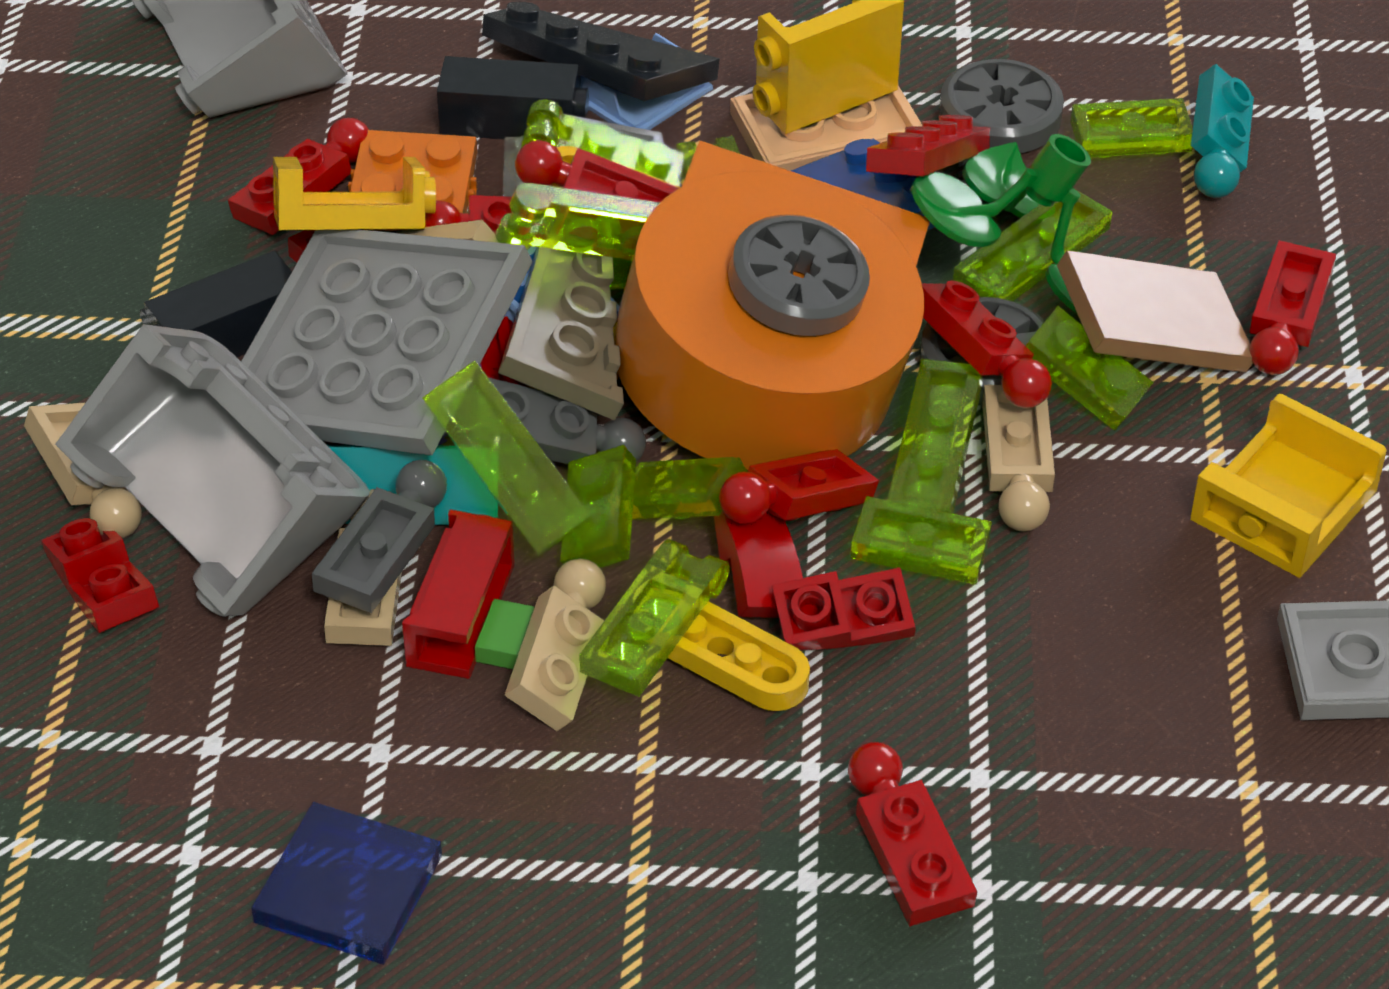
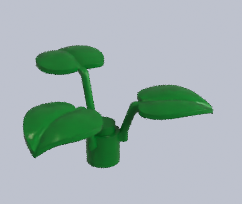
M1053 134L1029 168H1026L1022 160L1017 142H1012L983 150L978 155L971 157L962 170V175L967 185L955 177L944 173L933 172L926 176H917L909 191L912 193L921 212L943 234L967 246L987 247L998 241L1001 237V230L991 217L996 216L1003 209L1024 220L1036 221L1044 218L1055 202H1062L1063 205L1050 252V258L1055 264H1051L1048 267L1045 277L1057 297L1067 307L1077 313L1057 264L1065 254L1064 242L1073 207L1081 197L1080 193L1073 187L1091 163L1090 155L1084 147L1070 137L1062 134ZM980 198L990 204H982Z

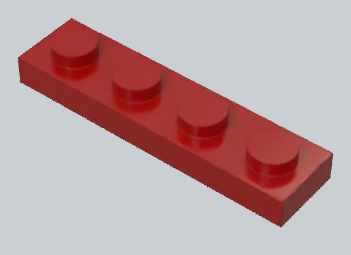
M940 115L939 120L923 121L922 126L905 127V132L888 133L887 141L867 148L866 172L926 176L989 149L991 127L973 126V117Z

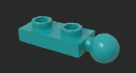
M1217 64L1199 75L1191 147L1203 156L1194 169L1195 185L1201 193L1211 198H1221L1232 193L1239 183L1240 172L1247 168L1254 97L1246 84L1236 77L1232 78Z

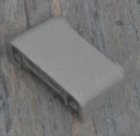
M132 0L136 8L146 19L155 15L163 24L184 66L177 72L181 83L175 87L176 92L194 115L202 110L211 118L332 86L347 75L344 65L307 0Z
M143 324L55 444L72 461L70 468L80 480L95 488H102L104 484L112 487H125L201 564L193 575L195 585L198 587L196 596L210 611L225 617L244 615L353 517L369 496V489L361 478L233 353L213 338L192 330Z

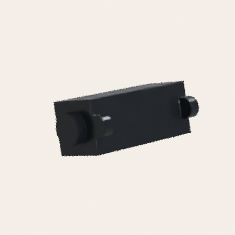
M445 56L437 88L439 134L519 141L542 140L550 143L548 127L554 113L582 118L588 117L589 89L581 88V75H579V65Z
M274 250L145 301V308L140 309V317L142 323L146 325L203 333L222 344L236 357H240L246 354L292 271Z

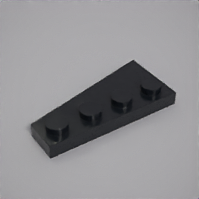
M522 1L510 2L507 4L506 9L483 14V36L549 63L579 65V75L642 101L718 79L720 58L539 10V7L533 3Z

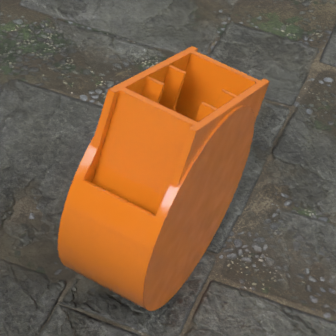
M699 140L682 187L667 196L655 207L640 231L613 334L614 345L619 346L621 365L617 372L625 390L640 412L667 437L682 447L720 464L748 470L750 465L838 449L846 456H849L867 443L884 421L921 328L924 314V294L916 265L930 221L923 215ZM801 215L830 224L847 235L864 255L870 275L868 290L857 316L845 327L829 334L817 336L785 333L773 329L751 316L735 298L728 279L729 263L736 241L748 226L770 216ZM794 271L793 275L800 278H804L805 276L803 273Z

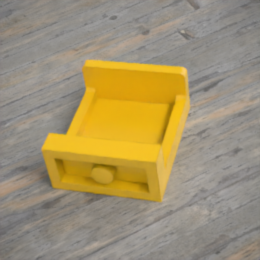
M852 0V4L792 27L783 26L770 12L758 16L757 40L754 43L757 64L753 99L759 112L763 116L769 117L785 134H788L897 91L904 0Z
M273 157L274 218L279 230L425 229V213H435L436 211L435 178L430 177L429 171H425V168L415 157H403V188L400 191L303 192V168L298 158Z
M1277 394L1270 402L1265 426L1226 468H1223L1211 462L1198 475L1190 520L1301 578L1377 492L1387 450L1384 445L1283 394Z

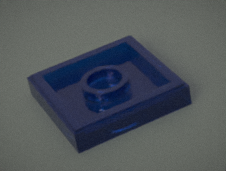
M312 802L251 908L253 922L384 965L442 858L441 841Z

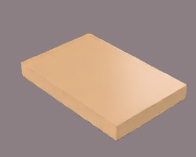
M899 86L897 91L788 134H785L769 117H765L759 112L753 99V93L730 98V114L753 157L789 171L840 152L852 141L874 138L882 143L887 141L888 133L905 132V127L922 126Z

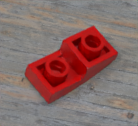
M717 503L713 507L720 565L721 567H732L738 616L779 618L772 584L803 578L797 552L785 520L766 512L761 519L753 523H737L729 519L722 511L720 503Z
M84 518L67 523L60 529L59 533L41 540L44 551L61 581L81 611L99 633L159 608L153 585L129 561L123 538L116 531H103V535H101L97 521Z
M901 567L838 580L837 571L772 584L784 641L799 650L845 648L915 636L916 627Z

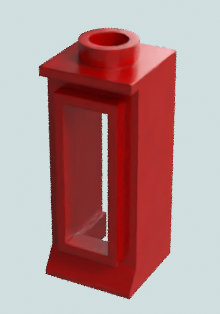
M450 509L448 513L449 528H445L410 611V616L402 622L406 667L470 679L476 665V642L493 600L502 599L515 566L513 523L510 520L494 518L488 515H478Z

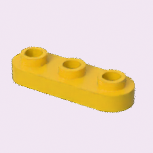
M664 584L650 587L643 591L635 600L633 606L634 633L637 639L648 648L762 709L771 711L787 710L797 706L806 697L809 690L810 665L807 657L798 648L676 585ZM663 625H669L673 627L666 628ZM717 654H724V655H727V656L721 657V656H719V655H717Z

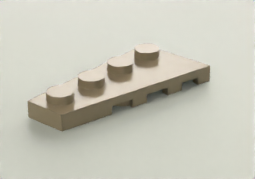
M554 201L544 223L498 373L615 420L624 402L623 389L617 386L616 377L621 363L619 346L614 345L613 327L617 321L616 302L611 301L610 285L614 279L609 224L557 204V201Z

